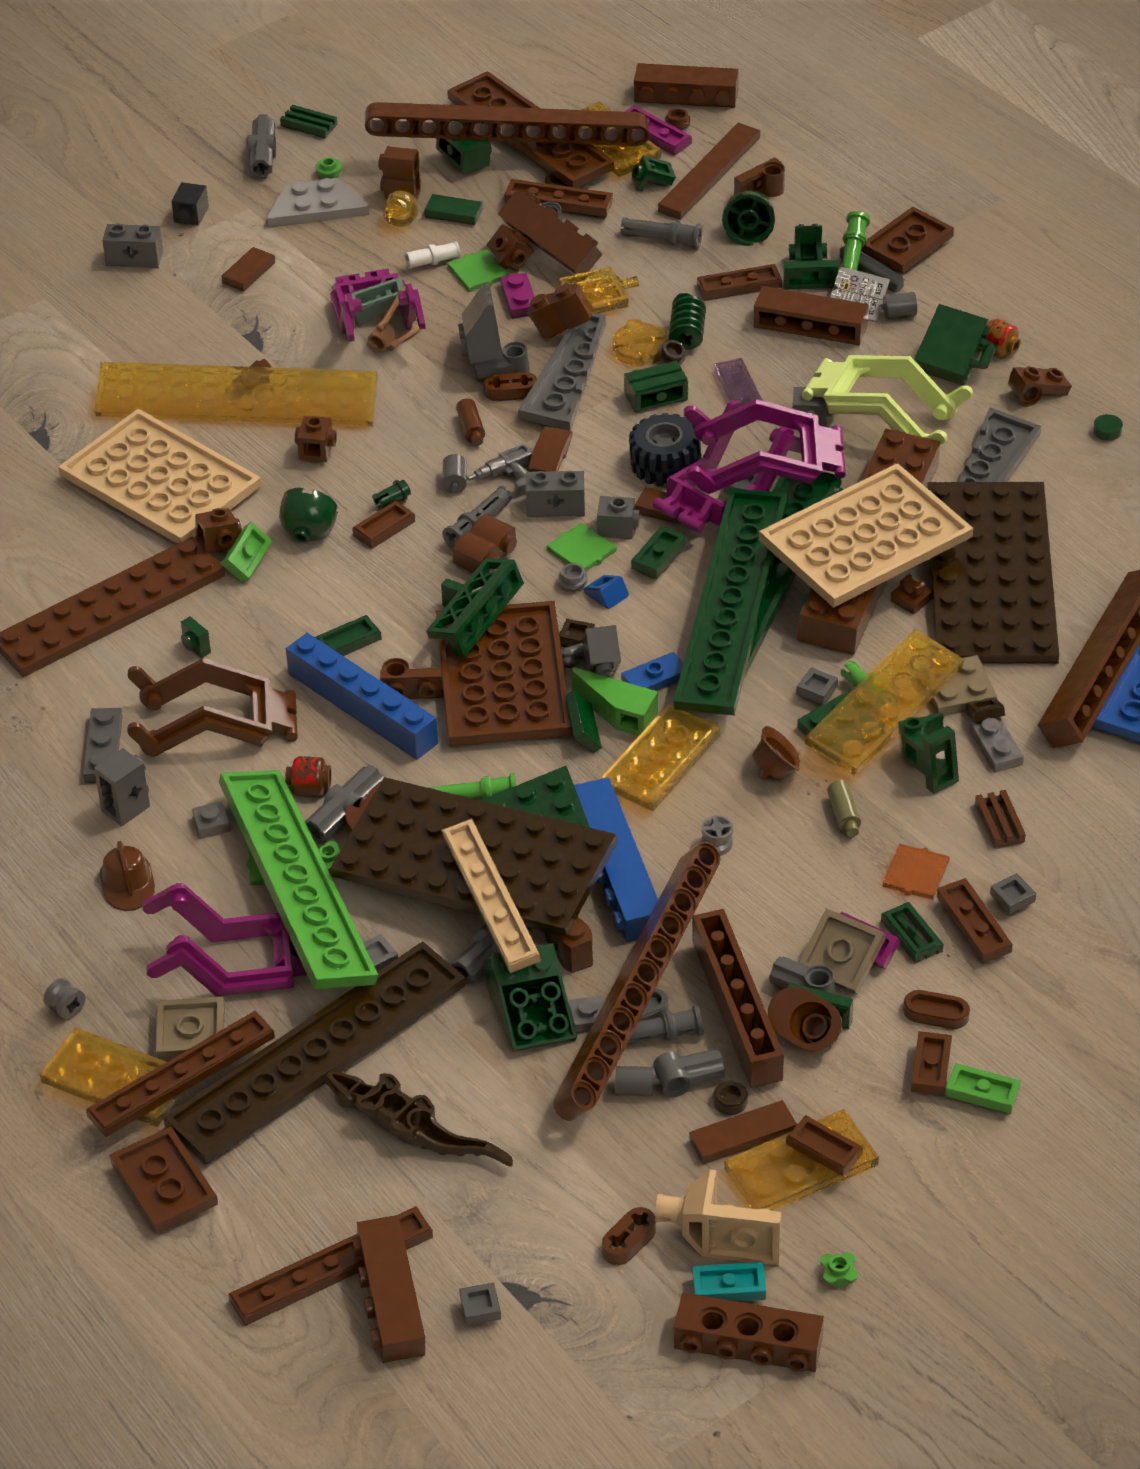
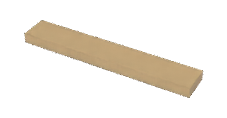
M470 819L443 829V838L509 972L512 973L540 962L539 952L473 820Z

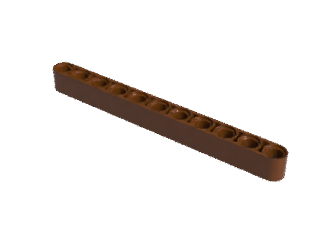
M387 102L371 103L365 110V130L370 135L382 137L641 146L649 138L648 119L639 112Z
M702 842L684 854L678 861L555 1096L554 1109L560 1118L566 1121L575 1120L597 1104L720 864V853L713 844Z

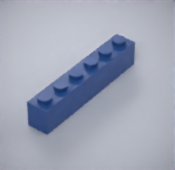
M306 633L285 648L289 675L414 759L418 760L439 744L437 718L314 636Z
M610 778L576 784L574 786L590 828L616 834L617 844L597 882L599 885L604 884L605 886L604 898L607 907H613L614 912L612 915L616 930H622L626 942L638 940L658 902L657 895Z

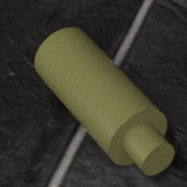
M843 780L835 781L828 786L827 793L839 829L846 832L848 837H855L859 833L858 828L861 825V820L849 784Z

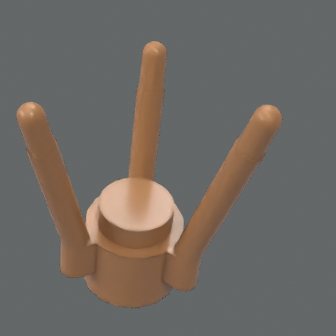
M398 295L389 310L381 318L377 327L368 336L369 345L376 351L383 352L387 347L390 350H394L398 344L420 331L417 326L395 339V330L387 323L399 305Z

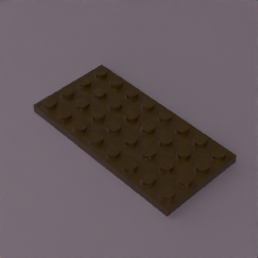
M927 482V489L974 528L972 538L931 558L937 663L978 655L982 664H1059V645L1044 482Z
M384 777L330 867L331 875L335 878L481 915L442 834L443 829L472 819L525 926L567 937L617 844V837L614 833Z

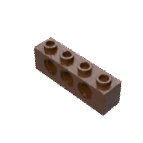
M682 1293L674 1324V1349H680L688 1353L716 1355L723 1359L734 1358L752 1361L759 1365L787 1367L794 1371L816 1372L823 1340L824 1316Z

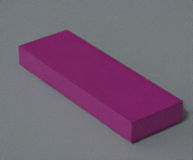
M634 105L625 111L644 114L648 119V142L673 155H677L692 144L691 135Z

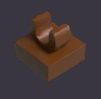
M911 574L906 575L900 581V586L891 592V602L912 614L917 613L933 599V590L926 587L923 581L917 582L912 579Z

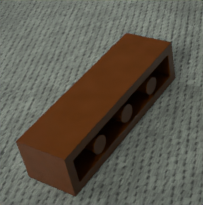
M637 63L634 77V102L735 108L738 95L739 69Z
M517 189L498 212L500 218L515 231L516 229L521 231L529 238L531 243L583 280L602 256V253L596 247L598 242L587 233L584 236L578 233L579 228L571 221L566 219L565 222H562L558 219L560 215L547 205L546 208L540 206L539 203L541 201L532 193L528 192L525 195Z
M762 286L754 304V328L860 346L868 327L869 304Z
M399 1215L357 1222V1236L351 1237L354 1257H361L363 1265L358 1267L360 1287L368 1289L369 1297L364 1298L367 1319L374 1318L376 1328L370 1329L373 1349L381 1351L383 1363L424 1356L425 1334Z

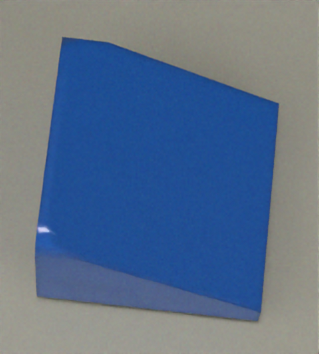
M603 575L583 589L585 594L608 609L629 596L621 576Z

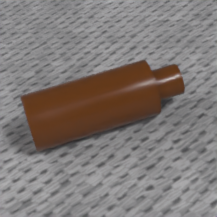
M462 399L457 403L456 411L465 438L474 446H479L483 443V438L485 437V430L479 412L472 399Z

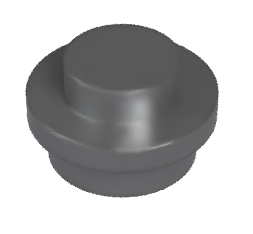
M569 563L562 567L558 575V581L565 589L577 590L587 584L588 575L580 564Z

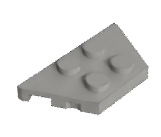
M339 178L296 182L285 185L267 216L268 226L274 227L369 215L368 203Z

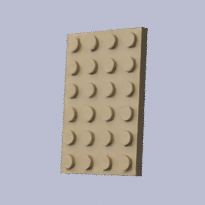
M140 409L135 410L58 466L61 477L176 544L196 536L195 514L209 512L216 508H229L231 510L262 486L261 477Z
M897 463L760 530L759 541L834 608L972 538L974 528Z

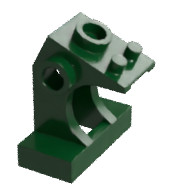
M799 224L795 226L794 244H789V260L794 261L783 262L784 290L834 287L838 274V260H823L827 259V243H822V225L812 224L811 226H804V224Z
M943 713L930 714L923 717H910L898 722L899 742L903 759L925 775L926 788L933 794L959 782L955 731L949 726H943ZM944 750L945 759L936 758V754Z

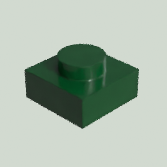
M191 616L181 621V640L185 648L189 651L192 650L201 658L210 654L211 647L208 630Z

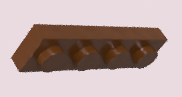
M516 179L510 180L504 194L505 203L518 189L525 195L528 192L532 193L541 201V204L555 202L561 206L562 211L588 214L596 217H607L613 203V193Z

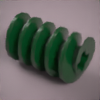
M679 293L672 301L668 340L680 342L685 349H693L701 345L706 305L701 299L688 293Z

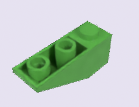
M573 667L572 690H575L592 704L593 710L615 729L645 737L658 714V691Z

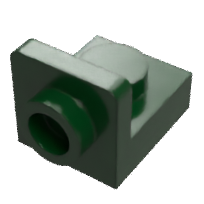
M645 155L641 157L639 163L632 170V179L636 189L639 191H643L648 180L655 184L672 186L676 179L670 162Z

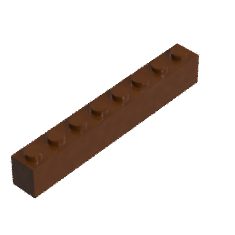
M1140 570L1127 573L1038 723L1041 732L1052 748L1082 743L1140 644Z

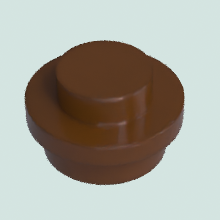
M673 108L668 111L665 122L679 130H683L690 125V116L683 108Z

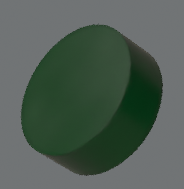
M1100 415L1094 421V434L1102 440H1115L1122 434L1123 422L1115 415Z

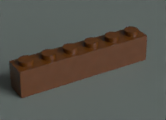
M719 909L693 915L692 942L750 1087L754 1088L783 1081L784 1054L725 910Z

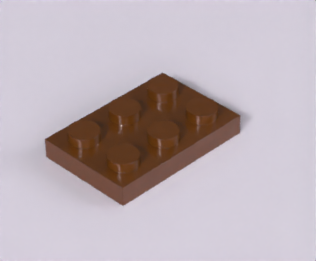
M912 206L869 237L864 247L861 248V252L903 274L954 237V227Z
M171 1126L109 1155L112 1166L156 1234L218 1205L217 1195Z

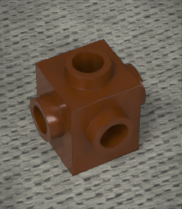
M503 224L486 244L495 255L494 261L504 269L510 267L519 271L534 252L527 243L529 238L517 229L514 231Z
M303 416L301 426L296 427L295 444L298 445L299 460L327 462L331 447H335L337 442V431L332 428V418Z
M216 508L209 512L195 514L196 540L200 543L205 553L224 552L231 549L242 531L240 520L234 517L229 508Z

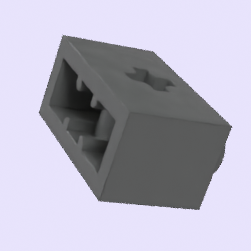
M107 224L102 240L106 266L159 268L163 254L160 226Z
M584 471L526 472L527 517L585 516Z
M616 625L585 629L581 642L586 671L611 677L612 672L617 671L621 662Z
M124 748L94 767L101 811L120 826L125 825L150 807L149 787L145 777V764L139 756H133Z

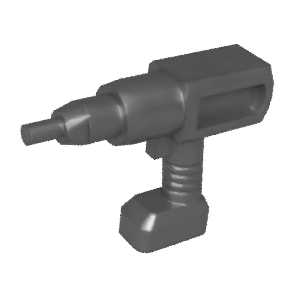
M521 444L498 454L499 457L489 460L485 463V466L478 468L474 471V474L467 476L468 481L475 478L483 479L488 476L492 478L506 473L508 476L514 474L518 478L514 484V491L519 497L526 495L527 471L524 468L529 466L532 456L531 449L527 445Z

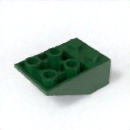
M553 943L536 946L540 955V962L512 973L509 972L500 953L490 955L482 965L491 1001L513 1051L577 1039Z

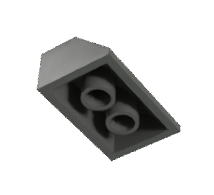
M487 282L483 283L462 313L463 323L458 324L463 356L469 355L470 364L503 358L490 284Z

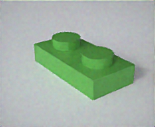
M250 522L242 529L223 560L222 565L244 583L253 574L272 540Z
M955 1063L946 1086L945 1097L1011 1114L1020 1091L1021 1080Z

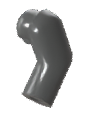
M576 644L561 650L563 666L566 668L575 667L576 658L584 659L582 644Z

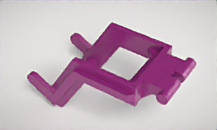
M387 268L365 272V277L361 278L359 273L335 277L336 283L334 284V290L330 293V299L341 334H346L349 342L355 341V313L363 312L361 299H353L351 293L398 278V273L390 274ZM402 280L405 291L398 292V306L406 331L412 330L413 321H416V317L419 330L426 329L418 289L413 290L411 283L405 284V281Z
M757 399L713 419L707 417L696 406L684 408V417L695 425V437L705 445H712L716 442L717 438L757 420L798 430L800 433L802 461L758 451L717 470L708 469L704 471L698 466L688 468V478L701 491L707 494L716 492L761 471L812 484L824 470L834 472L835 478L838 479L846 476L844 453L841 452L844 449L842 427L839 425H834L831 428L820 426L818 415Z
M733 400L727 404L723 414L744 404L738 400ZM781 427L771 432L769 440L773 443L768 453L786 457L788 451L801 453L800 437L794 436L792 429ZM734 431L717 438L714 444L708 445L702 459L670 476L666 484L667 498L664 500L659 497L656 498L653 502V508L672 519L678 517V522L697 533L702 532L705 524L709 521L720 526L727 500L720 502L693 487L696 484L688 478L687 469L692 466H698L704 471L708 469L716 470ZM761 471L758 473L754 483L745 490L769 492L777 475Z
M176 883L144 900L142 903L143 911L146 914H155L171 906L174 911L178 912L210 942L273 936L275 967L227 972L190 940L187 935H179L166 946L167 955L147 965L146 973L150 978L161 977L181 966L212 994L223 996L293 988V977L307 975L279 913L223 919L184 883Z

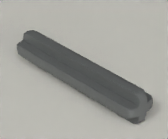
M845 246L840 248L839 256L842 259L844 257ZM860 253L859 270L890 279L888 287L894 291H899L900 288L904 287L905 279L901 275L865 253Z

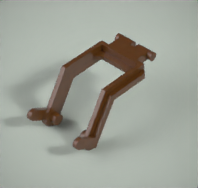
M205 658L158 682H155L138 666H132L128 669V678L141 690L139 693L140 701L150 710H159L165 703L206 682L250 696L251 720L208 706H202L157 730L148 731L140 723H130L127 727L128 735L140 745L141 750L151 757H155L206 730L261 747L268 736L273 733L285 735L286 740L290 742L296 741L298 738L296 693L293 690L282 692L270 688L269 678Z

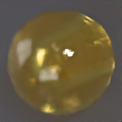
M393 191L389 194L385 203L383 217L389 224L395 227L409 226L418 216V202L407 191Z

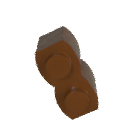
M387 146L384 154H380L378 167L383 172L380 190L384 191L386 200L417 202L421 193L420 160L417 149Z
M565 283L556 288L554 293L535 296L529 304L527 313L542 338L547 339L562 333L566 329L577 327L589 321L592 317L593 308L578 283L570 285Z
M488 514L483 515L475 522L471 530L462 535L454 545L453 563L474 573L485 558L502 559L507 554L512 553L516 547L515 527Z
M579 916L567 937L544 932L548 944H554L555 950L558 951L559 961L567 971L575 973L593 966L592 931Z

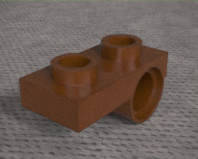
M774 157L734 177V195L746 190L757 191L769 197L782 195L785 190V166Z
M1013 367L1008 381L1009 387L1025 406L1036 404L1043 394L1068 395L1072 387L1065 378L1064 373L1057 368Z
M391 658L383 663L382 670H380V681L406 698H443L441 668L409 669L408 662L402 658Z

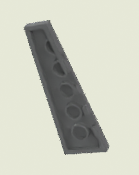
M592 312V317L589 321L567 330L518 409V419L571 430L606 326V315Z
M990 407L959 482H1007L1040 436L1042 426Z

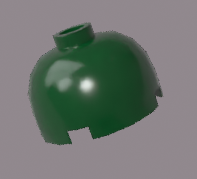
M752 190L740 191L733 195L724 206L722 214V224L726 234L737 244L746 246L766 240L772 233L775 224L774 207L769 199L760 192Z
M299 487L287 490L283 495L279 511L281 525L287 533L296 541L308 542L322 539L332 531L338 515V511H336L338 506L332 498L317 490H313L312 494L303 493L304 488Z

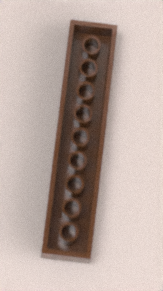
M885 428L862 480L898 463L927 488V482H932L938 468L941 442ZM887 581L834 608L811 588L799 613L797 640L855 655Z

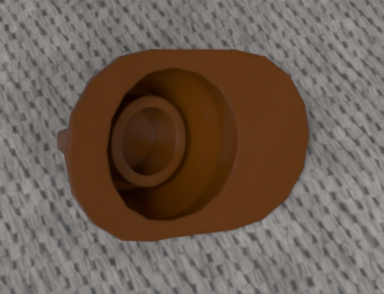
M765 726L762 729L761 740L754 750L752 757L760 767L758 774L761 779L771 776L780 781L793 771L800 770L799 754L783 734L770 726Z
M118 841L116 848L110 850L104 857L103 866L100 869L104 896L107 902L116 909L123 911L136 910L143 907V901L152 897L155 893L151 866L139 849L132 846H124L121 841Z
M787 987L779 991L771 999L768 1007V1018L773 1030L781 1037L810 1052L823 1051L838 1040L842 1029V1018L838 1009L809 990L801 987Z

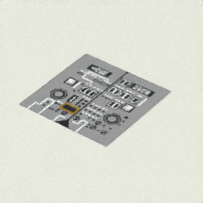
M840 266L830 297L869 304L868 319L877 321L880 312L879 305L883 303V296L886 293L890 279Z

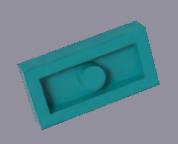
M763 1262L692 1266L694 1295L731 1301L766 1300Z

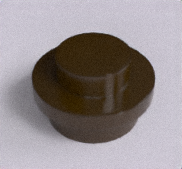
M668 340L660 346L658 357L663 363L678 361L679 365H681L686 357L685 348L676 340Z

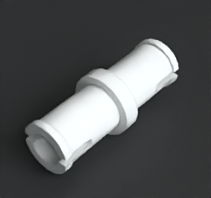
M457 241L439 246L431 244L427 245L425 249L405 252L404 258L407 268L411 269L426 264L434 266L438 265L440 261L460 258L461 253Z

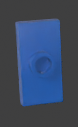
M671 652L622 672L621 681L657 691L679 682L683 662L675 652Z

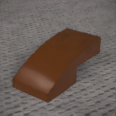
M545 426L531 456L528 466L529 472L559 471L562 458H566L573 432Z

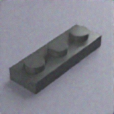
M91 708L83 772L85 783H96L94 767L119 751L123 719L122 708Z

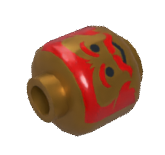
M999 318L989 321L991 330L985 340L991 342L996 347L993 356L1002 359L1011 353L1015 354L1021 344L1018 328Z

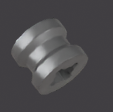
M721 815L706 818L702 823V842L713 844L718 849L720 855L728 853L733 847V824L731 820Z
M65 978L57 979L51 983L43 998L44 1004L50 1009L57 1010V1014L64 1020L74 1018L82 1010L86 1000L85 994L78 988H72V984Z

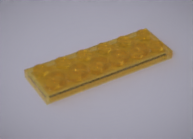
M914 629L806 736L805 745L853 776H856L898 733V722L914 717L962 669L964 659Z

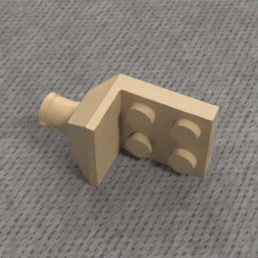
M710 1169L689 1184L685 1197L658 1194L655 1222L663 1221L682 1225V1236L701 1257L748 1263L763 1262L765 1265L779 1266L782 1212L768 1209L742 1208L733 1205H716L717 1170Z

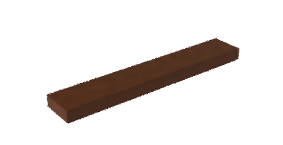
M737 123L658 203V211L682 219L760 138V130Z
M253 1011L86 1109L87 1117L107 1137L275 1038L274 1030L256 1011Z
M417 1206L398 1214L406 1250L433 1238V1230ZM351 1237L228 1293L229 1301L246 1326L357 1274L358 1267L363 1266L361 1257H354Z

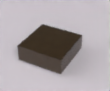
M566 619L559 635L561 647L582 644L581 640L585 629L595 628V624Z
M994 697L971 702L966 705L967 715L975 722H980L987 718L1005 716L1004 705Z

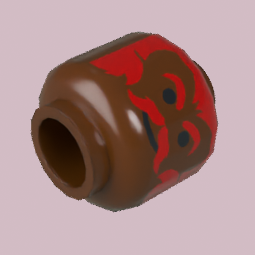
M298 756L294 759L292 767H286L285 782L287 785H291L292 792L296 796L321 797L325 790L331 788L332 768L331 765L326 764L322 757Z

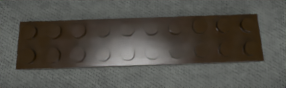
M422 941L377 972L378 979L376 985L355 986L163 1116L164 1125L167 1128L171 1126L180 1141L207 1165L325 1083L324 1076L329 1071L342 1072L466 986L465 977Z

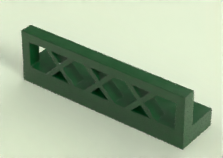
M485 558L426 630L428 637L449 640L454 655L465 657L524 584L515 560ZM490 569H497L491 573H488ZM467 605L465 608H462L457 611L458 608ZM453 623V624L449 627V629H444V628H443L444 626H447V625Z

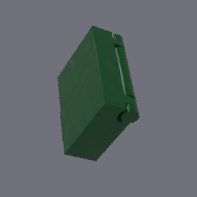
M939 304L914 361L926 374L965 385L972 373V368L987 369L995 353L996 347L991 342L985 340L991 330L989 320ZM981 348H984L980 359L976 360Z

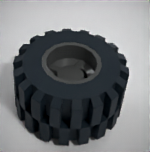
M654 414L648 419L643 418L640 420V424H635L632 428L633 431L629 434L630 460L633 473H637V477L640 480L645 478L648 484L657 482V486H663V484H667V479L670 476L702 459L701 441L694 435L695 425L687 418L680 417L679 414Z

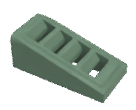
M401 277L351 293L353 299H361L363 312L355 313L359 325L371 320L391 307L398 292L403 288Z

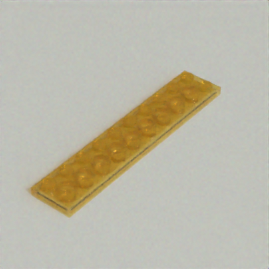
M100 362L94 412L98 417L126 418L135 410L140 409L156 419L301 424L303 416L332 418V425L373 426L378 375L377 371Z

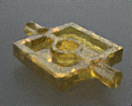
M611 267L559 278V286L565 283L569 285L578 283L591 304L593 313L597 314L628 307V297L624 290L639 287L637 276L621 279L614 274Z

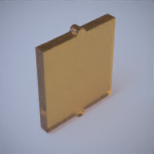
M899 844L884 878L883 887L905 892L907 896L912 894L934 900L937 888H939L950 861V856L928 851L927 848L919 849Z

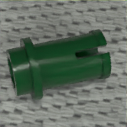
M395 480L393 485L373 494L372 498L375 505L380 503L377 508L381 510L394 501H406L408 496L411 495V490L405 480Z

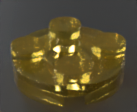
M630 319L626 322V326L619 328L613 335V351L616 352V357L621 362L628 365L644 366V361L652 360V364L660 361L658 350L667 341L666 329L650 323H643L639 319Z

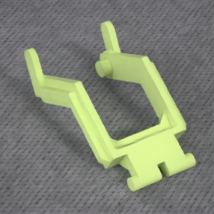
M849 355L845 362H832L829 358L823 359L814 373V377L811 378L801 394L802 398L810 401L813 397L824 398L829 414L879 415L892 430L939 441L941 446L945 443L947 434L942 430H936L930 434L924 433L888 393H849L858 377L902 378L933 411V416L938 420L952 418L957 412V406L972 397L973 390L971 387L963 385L946 395L911 356Z

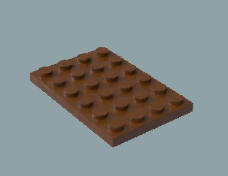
M555 601L506 605L465 657L454 655L449 640L438 639L449 746L572 736V725L565 698L567 688ZM443 610L436 611V618ZM451 623V624H449V625H447V626H444L443 628H444V629H449V627H450L453 623Z

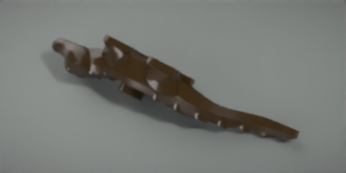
M334 1070L329 1071L324 1076V1082L332 1090L337 1101L342 1106L356 1108L365 1112L378 1126L405 1143L419 1145L424 1150L430 1149L438 1152L440 1155H446L447 1153L457 1154L458 1156H464L465 1154L484 1155L506 1166H513L512 1157L496 1145L481 1139L456 1135L440 1125L435 1118V1107L426 1095L409 1097L401 1091V1084L398 1079L390 1073L380 1074L379 1082L376 1086L366 1084L356 1076Z

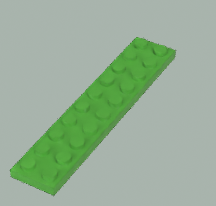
M281 771L221 773L219 779L220 787L313 988L328 989L376 985L378 979L377 970Z

